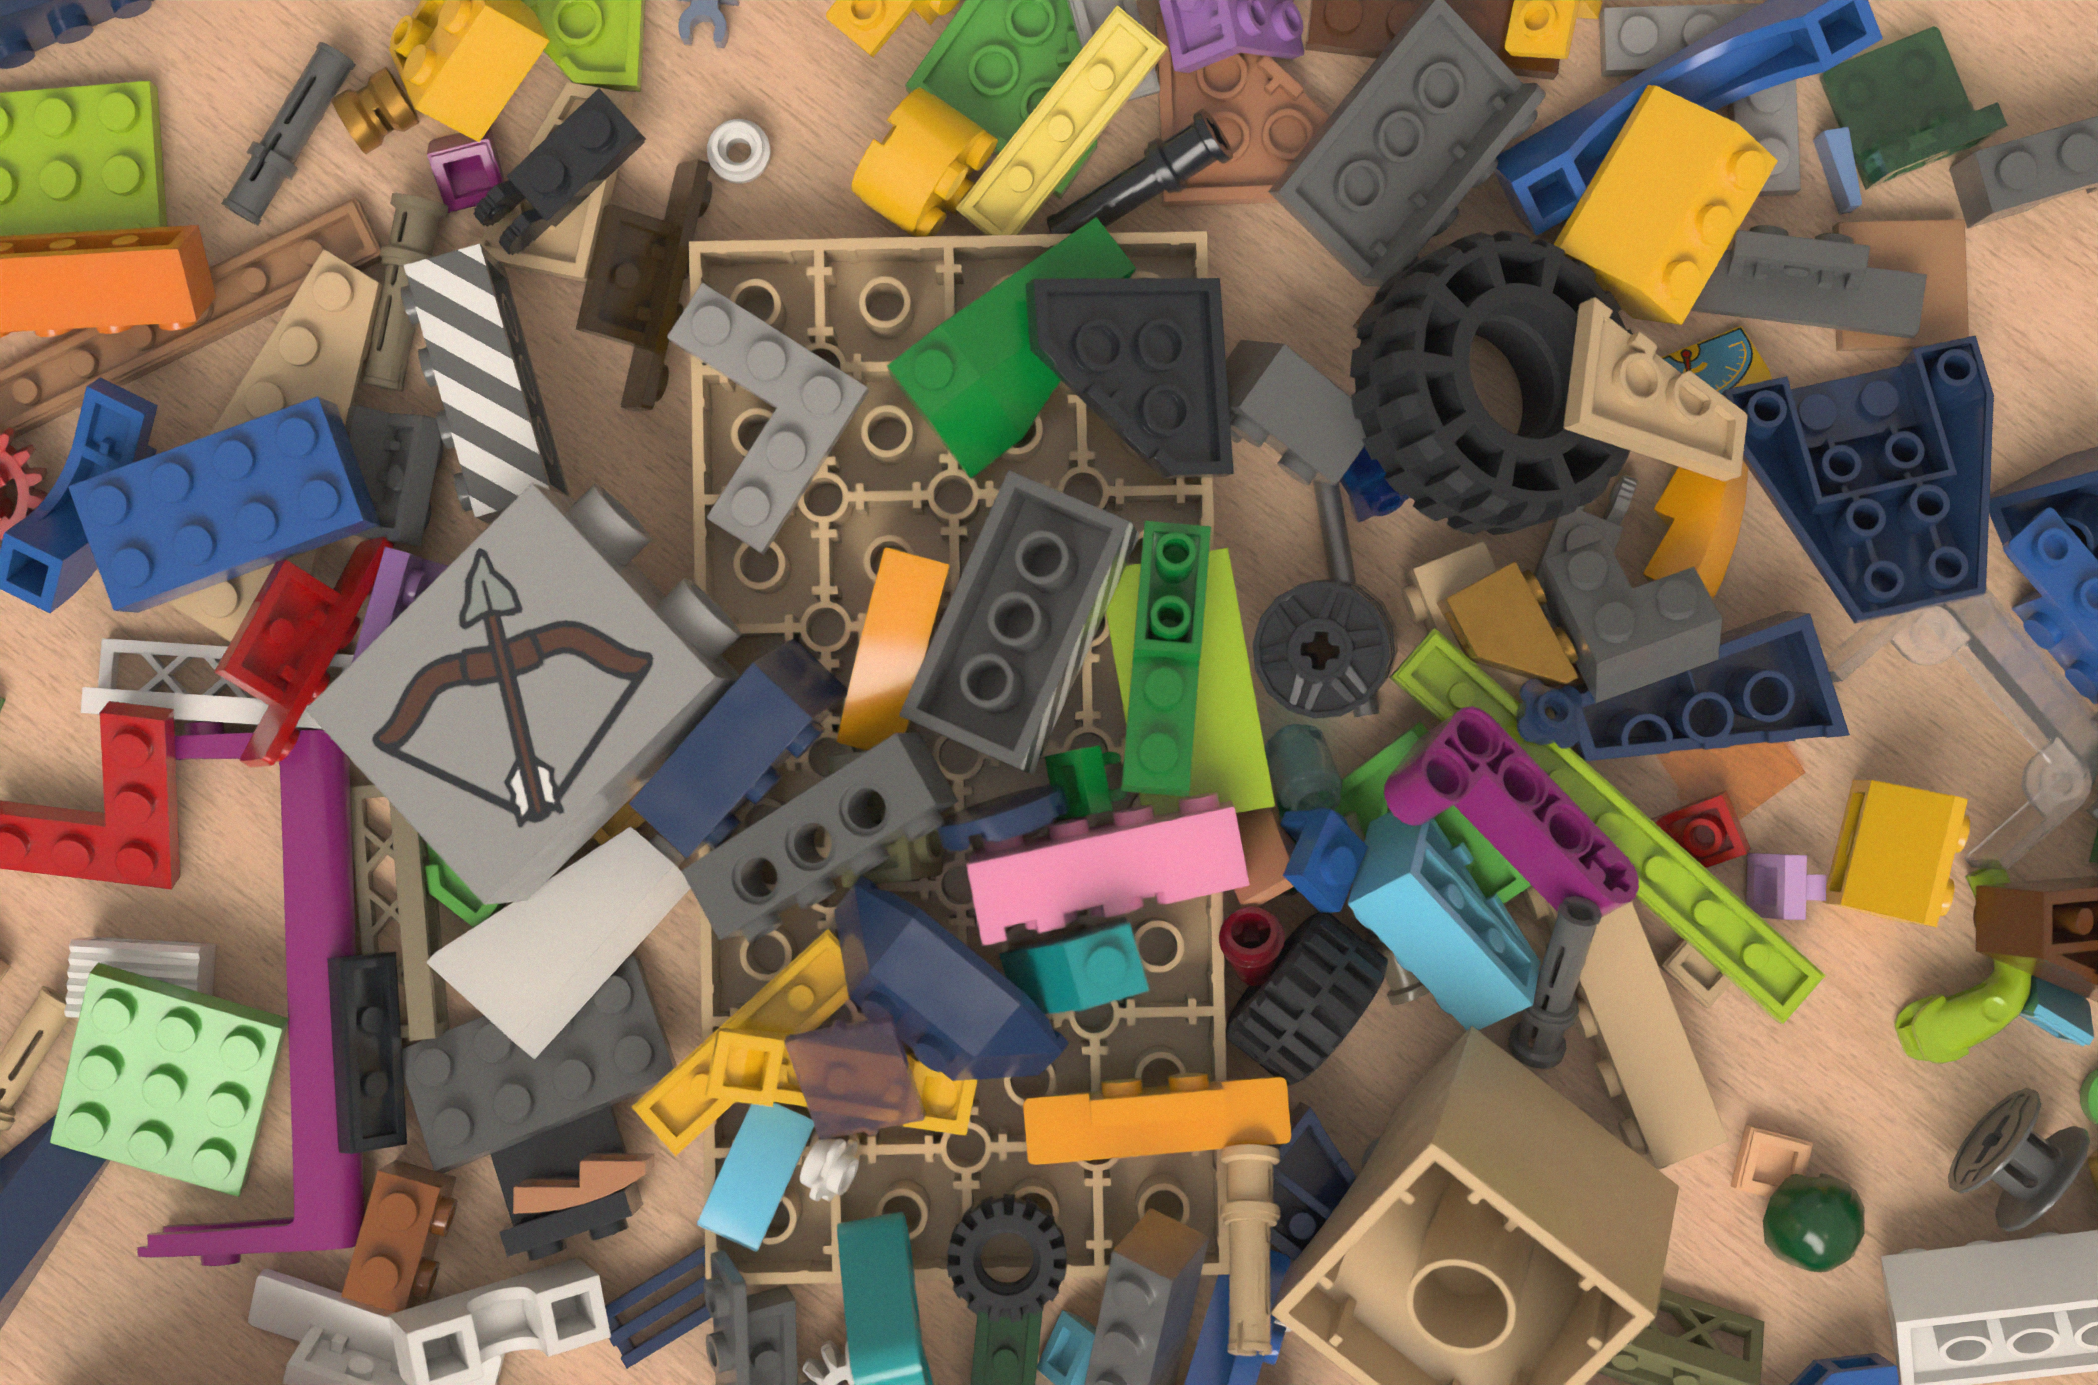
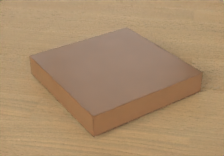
M1965 219L1838 222L1832 227V233L1849 236L1854 239V244L1870 246L1867 267L1927 274L1920 328L1916 337L1909 339L1836 329V351L1912 350L1914 348L1969 337Z

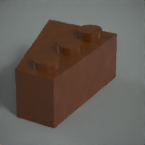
M2098 876L1976 885V905L1973 912V921L1976 928V952L2098 1002Z

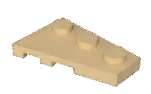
M566 82L529 145L530 153L582 105L598 87ZM600 88L630 120L634 99L625 92ZM618 168L556 227L551 225L535 241H532L530 246H527L524 251L509 255L498 241L500 240L499 237L503 234L502 232L507 229V226L512 224V221L521 213L534 208L526 198L510 213H507L505 218H502L499 223L497 222L493 226L489 225L482 238L476 235L471 246L481 244L505 267L587 282L604 206L610 205Z
M1594 297L1579 304L1564 429L1721 481L1740 477L1748 414L1689 370L1681 373L1655 353L1658 345L1640 331L1631 335L1611 320L1612 310Z

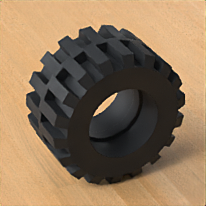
M1318 912L1303 921L1284 941L1274 972L1269 979L1262 985L1248 986L1229 1016L1226 1027V1039L1270 1074L1283 1077L1287 1082V1086H1291L1311 1075L1352 1030L1381 987L1386 974L1388 959L1330 912Z

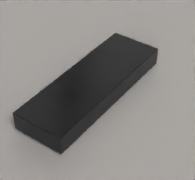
M375 952L327 958L339 1153L354 1154L406 1145L407 1129L396 952Z

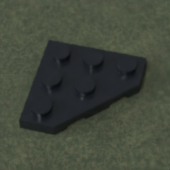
M1220 278L1033 279L1025 284L1030 351L1163 479L1226 477L1234 474Z

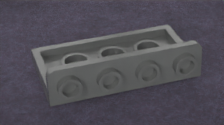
M1425 0L1268 192L1362 285L1381 287L1389 278L1403 272L1405 266L1419 260L1417 254L1430 238L1441 234L1454 222L1459 213L1457 205L1471 188L1481 185L1493 174L1499 162L1496 157L1511 139H1515L1526 132L1535 122L1538 116L1536 108L1544 99L1546 92L1537 83L1523 84L1445 0Z

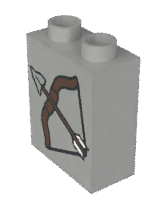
M532 483L306 709L311 717L484 905L527 901L652 778L740 677L736 670L721 656L741 635L738 627L702 589L687 578H683L666 596L632 562V559L652 540L651 536L615 497L598 484H593L575 501L571 497Z

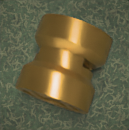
M387 67L369 76L368 85L360 90L347 89L331 98L338 116L364 154L381 146L384 136L394 130L405 132L420 123V119L412 104Z

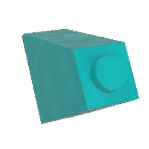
M1125 917L999 953L1006 978L1026 993L1044 1014L1085 1010L1149 991L1131 926Z

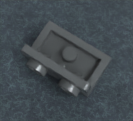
M352 405L348 409L345 428L381 524L353 536L367 539L383 536L396 544L421 546L423 532L431 518V504L429 500L435 470L442 460L444 450L437 420L425 415L388 413L365 406Z

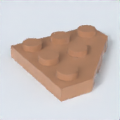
M1156 13V38L1168 47L1166 53L1157 63V78L1160 92L1158 93L1160 139L1164 141L1194 122V113L1200 109H1205L1222 130L1233 154V159L1225 164L1216 161L1187 179V188L1181 192L1168 193L1166 190L1162 191V206L1279 203L1268 191L1330 116L1303 92L1304 88L1269 56L1240 52L1190 73L1176 72L1173 66L1162 13Z

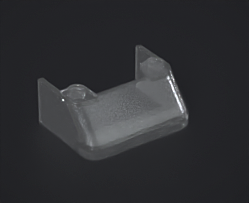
M1987 586L1986 593L1980 597L1868 621L1825 658L1833 683L1844 681L1889 641L1905 659L1917 665L1940 664L1954 656L2037 751L2027 762L2022 773V788L2028 802L1964 857L1966 862L1973 868L2008 870L2076 811L2089 796L2098 776V730L2089 722L2096 714L2095 710Z

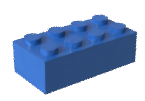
M319 396L68 486L114 611L139 613L275 564L277 561L297 556L381 525L337 404Z

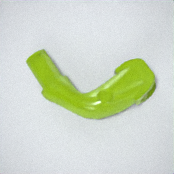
M1994 863L1982 867L1965 876L1975 900L1976 885L2011 883L2003 863ZM1993 959L1992 973L1978 985L1948 997H1944L1941 993L1931 994L1913 1001L1894 1020L1895 1030L1903 1051L1910 1058L1938 1064L1956 1061L1970 1054L1969 1048L1998 1034L2020 1015L2030 996L2032 975Z

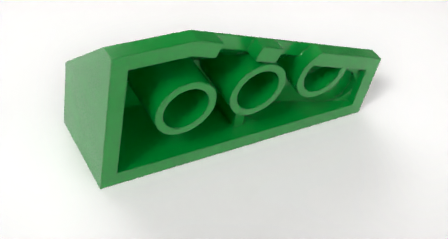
M1095 217L941 323L887 365L893 381L970 480L1024 438L1053 391L1061 383V380L1030 351L1025 284L1033 279L1131 278L1136 271V267L1098 218Z

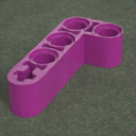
M1473 706L1463 707L1421 736L1388 776L1384 785V796L1391 812L1403 823L1412 826L1423 825L1454 805L1556 911L1565 898L1579 896L1594 902L1601 910L1603 917L1631 902L1637 895L1639 878L1634 865L1628 857L1513 738L1482 709Z

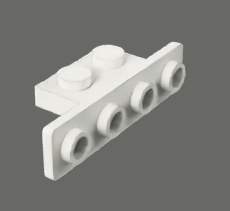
M268 1268L261 1271L256 1279L248 1323L254 1327L301 1342L287 1363L283 1384L407 1385L400 1376L388 1317L389 1314L396 1312L343 1298L340 1292ZM505 1353L493 1357L482 1364L483 1378L461 1385H497Z

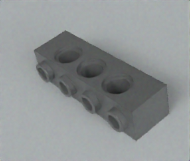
M920 732L895 733L681 871L719 940L744 935L748 943L753 942L779 928L783 924L779 914L794 904L798 903L801 909H805L833 894L836 888L832 881L851 869L853 874L857 876L887 860L890 855L885 847L906 835L908 841L912 842L940 827L944 823L940 813L957 803L958 799ZM874 791L882 796L886 805L885 817L879 825L870 818L867 810L868 799ZM820 825L828 831L831 837V850L826 858H823L818 853L814 844L815 833ZM767 859L775 866L778 874L777 885L773 892L766 887L762 879V868Z

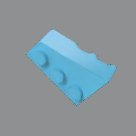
M1390 811L1369 822L1364 841L1368 848L1355 876L1348 905L1352 908L1358 921L1366 928H1370L1394 953L1398 963L1405 970L1412 972L1434 995L1440 1008L1444 1012L1452 1014L1466 1030L1471 1026L1477 1030L1483 1029L1532 1006L1541 962L1498 895L1494 894L1485 898L1465 866L1470 864L1474 858L1465 844L1462 842L1452 847L1434 818L1423 825L1412 826L1403 823Z

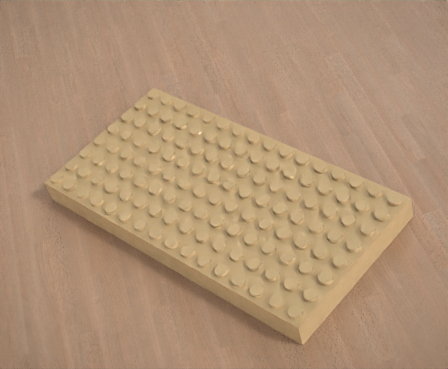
M1207 231L1109 233L1136 267V271L1131 278H1208ZM1071 234L689 241L690 301L700 285L704 283L869 389V393L763 555L706 517L776 409L691 355L694 584L702 589L730 617L740 630L741 635L721 654L740 676L754 661L794 638L848 689L885 547L950 565L951 571L934 629L935 634L1008 470L1130 521L1140 535L1126 566L1141 563L1145 521L1211 526L1209 551L1215 550L1213 477L1163 479L1062 381L1057 389L1053 391L1024 438L970 480L890 376L887 365L941 323ZM1106 612L1033 775L913 721L910 722L908 733L920 732L958 799L957 803L940 813L942 818L996 797L1029 788L1050 785L1044 756L1097 745L1101 746L1102 753L1112 751L1120 754L1121 762L1106 765L1105 772L1109 789L1122 788L1126 721ZM846 697L820 724L825 731L801 757L797 759L791 755L777 769L783 777L769 794L757 805L748 800L735 814L742 823L725 842L828 777L827 756L867 751L836 742ZM1127 792V796L1124 799L1111 802L1112 811L1081 817L1087 818L1089 827L1115 823L1113 812L1141 806L1139 793ZM1054 818V819H1053L1054 822H1052V823L1059 822V821H1063V820H1058V821H1056V818ZM820 825L815 833L814 844L818 853L823 858H826L831 850V837L828 831ZM1048 825L1023 834V839L1050 835ZM980 833L968 837L971 846L966 850L949 851L945 849L943 859L941 860L943 871L939 876L875 884L880 890L892 892L922 909L1003 976H1005L999 953L1125 917L1131 926L1149 991L1085 1010L1045 1014L1052 1028L1061 1033L1069 1042L1068 1046L1039 1076L977 1079L966 1135L905 1127L898 1120L774 1102L816 1121L814 1129L757 1252L705 1229L706 1279L711 1278V1253L725 1250L745 1280L746 1285L842 1283L837 1224L903 1211L910 1237L915 1281L952 1280L951 1277H948L947 1252L955 1225L961 1221L963 1214L971 1206L975 1208L980 1205L982 1199L990 1196L993 1199L1003 1198L1004 1194H1015V1198L1026 1200V1197L1035 1200L1038 1207L1044 1211L1047 1208L1054 1216L1055 1223L1058 1227H1061L1065 1237L1067 1249L1065 1278L1107 1277L1113 1250L1150 1208L1209 1237L1201 1275L1229 1274L1230 1227L1224 1225L1223 1219L1220 1217V1207L1222 1204L1227 1203V1165L1221 1162V1149L1032 1165L1027 1157L1023 1102L1028 1097L1102 1091L1101 1082L1114 1079L1139 1078L1142 1081V1087L1169 1085L1168 1076L1183 1073H1208L1209 1082L1227 1080L1224 954L1219 944V931L1223 924L1222 892L1169 904H1158L1156 896L1143 898L1144 906L1142 908L1107 918L1091 916L1090 909L1077 911L1078 919L1066 923V927L1041 933L1036 932V929H1026L1023 922L1004 927L1005 941L982 945L967 869V863L974 849L985 848ZM707 844L699 849V859L713 851ZM767 859L762 868V879L766 887L773 892L777 885L778 874L775 866ZM841 875L832 881L836 888L833 894L805 909H801L798 903L794 904L779 914L783 921L779 928L749 943L744 935L719 940L700 906L702 1043L827 929L830 928L838 937L834 910L852 888H843ZM850 998L809 1035L914 1053L910 1046L890 1030H884L872 1024L864 1016L861 1007ZM736 1101L703 1131L704 1206L751 1106L750 1103ZM823 1136H828L834 1140L840 1138L846 1142L849 1139L856 1141L858 1146L854 1158L858 1159L859 1165L849 1188L842 1195L836 1194L830 1201L823 1198L819 1201L811 1199V1188L800 1182V1174L803 1164L814 1144ZM1008 1232L1000 1233L990 1238L981 1252L982 1265L993 1279H1021L1031 1269L1034 1259L1029 1243L1023 1237Z

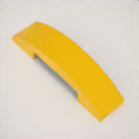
M718 1028L705 1095L710 1098L773 1107L774 1102L894 1119L898 1120L905 1127L966 1135L977 1080L952 1081L942 1072H936L924 1066L914 1053L815 1036L761 1030Z

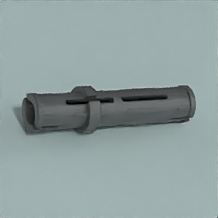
M319 42L316 46L315 53L292 91L286 97L284 104L261 142L253 141L247 154L251 158L227 198H224L221 203L227 209L254 225L259 226L262 221L260 220L284 179L292 180L298 171V168L294 165L295 161L318 123L324 117L327 108L331 104V98L335 97L347 75L356 65L346 55L326 43Z

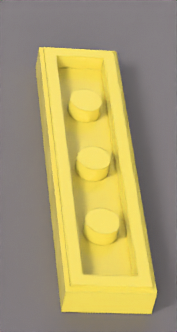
M1117 5L956 207V210L986 235H1020L1166 53L1168 47Z

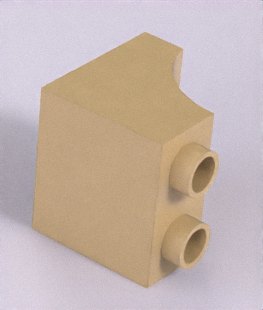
M1471 1026L1396 1106L1378 1144L1343 1199L1314 1238L1287 1269L1270 1314L1362 1385H1584L1656 1317L1679 1186L1480 1031Z

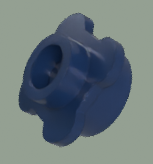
M1530 679L1525 682L1519 691L1523 701L1520 703L1516 714L1517 730L1524 740L1538 745H1549L1555 742L1562 749L1575 745L1580 738V731L1575 726L1576 710L1582 706L1583 702L1579 691L1569 685L1561 689L1547 687L1539 679ZM1546 708L1553 710L1554 719H1549L1546 716Z

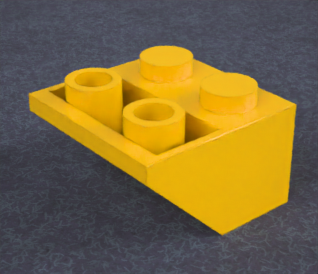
M421 0L412 15L404 16L395 26L388 50L414 109L480 142L550 40L535 12L521 0Z
M1852 780L1826 885V901H1822V903L1896 922L1937 928L1939 917L1947 914L1954 897L1955 884L1954 880L1949 878L1955 853L1962 851L1969 836L1970 817L1965 815L1968 799L1876 780Z

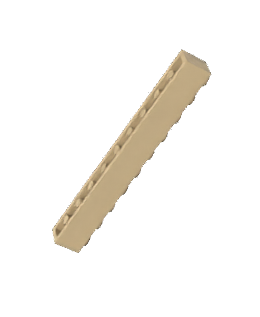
M1485 540L1405 573L1409 585L1401 588L1404 603L1414 623L1424 621L1428 633L1431 629L1436 628L1461 652L1463 651L1442 615L1437 602L1497 571ZM1474 662L1519 703L1523 701L1519 691L1521 686L1530 680L1529 678ZM1546 708V716L1549 719H1554L1553 710ZM1531 885L1522 891L1526 903L1536 920L1545 918L1552 935L1558 912ZM1631 901L1603 916L1600 923L1597 924L1586 957V963L1575 991L1579 1005V1013L1575 1023L1584 1039L1593 1036L1602 1059L1594 1063L1598 1080L1609 1099L1617 1096L1626 1120L1618 1123L1625 1145L1659 1170L1729 1141V1138Z

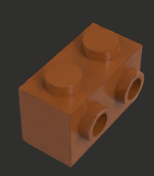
M394 1160L377 1171L341 1297L392 1312L412 1308L421 1299L427 1300L429 1298L439 1271V1262L433 1260L440 1236H447L457 1209V1199L451 1198L457 1177L444 1173L441 1174L434 1170Z

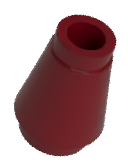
M1244 907L1232 913L1223 922L1219 931L1220 948L1243 983L1250 986L1264 984L1273 974L1276 962L1283 948L1284 930L1280 921L1272 913L1258 907Z

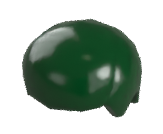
M1823 1173L1819 1177L1792 1174L1782 1182L1770 1197L1763 1218L1764 1242L1776 1258L1790 1265L1810 1272L1832 1271L1854 1257L1865 1234V1207L1857 1191L1845 1181Z

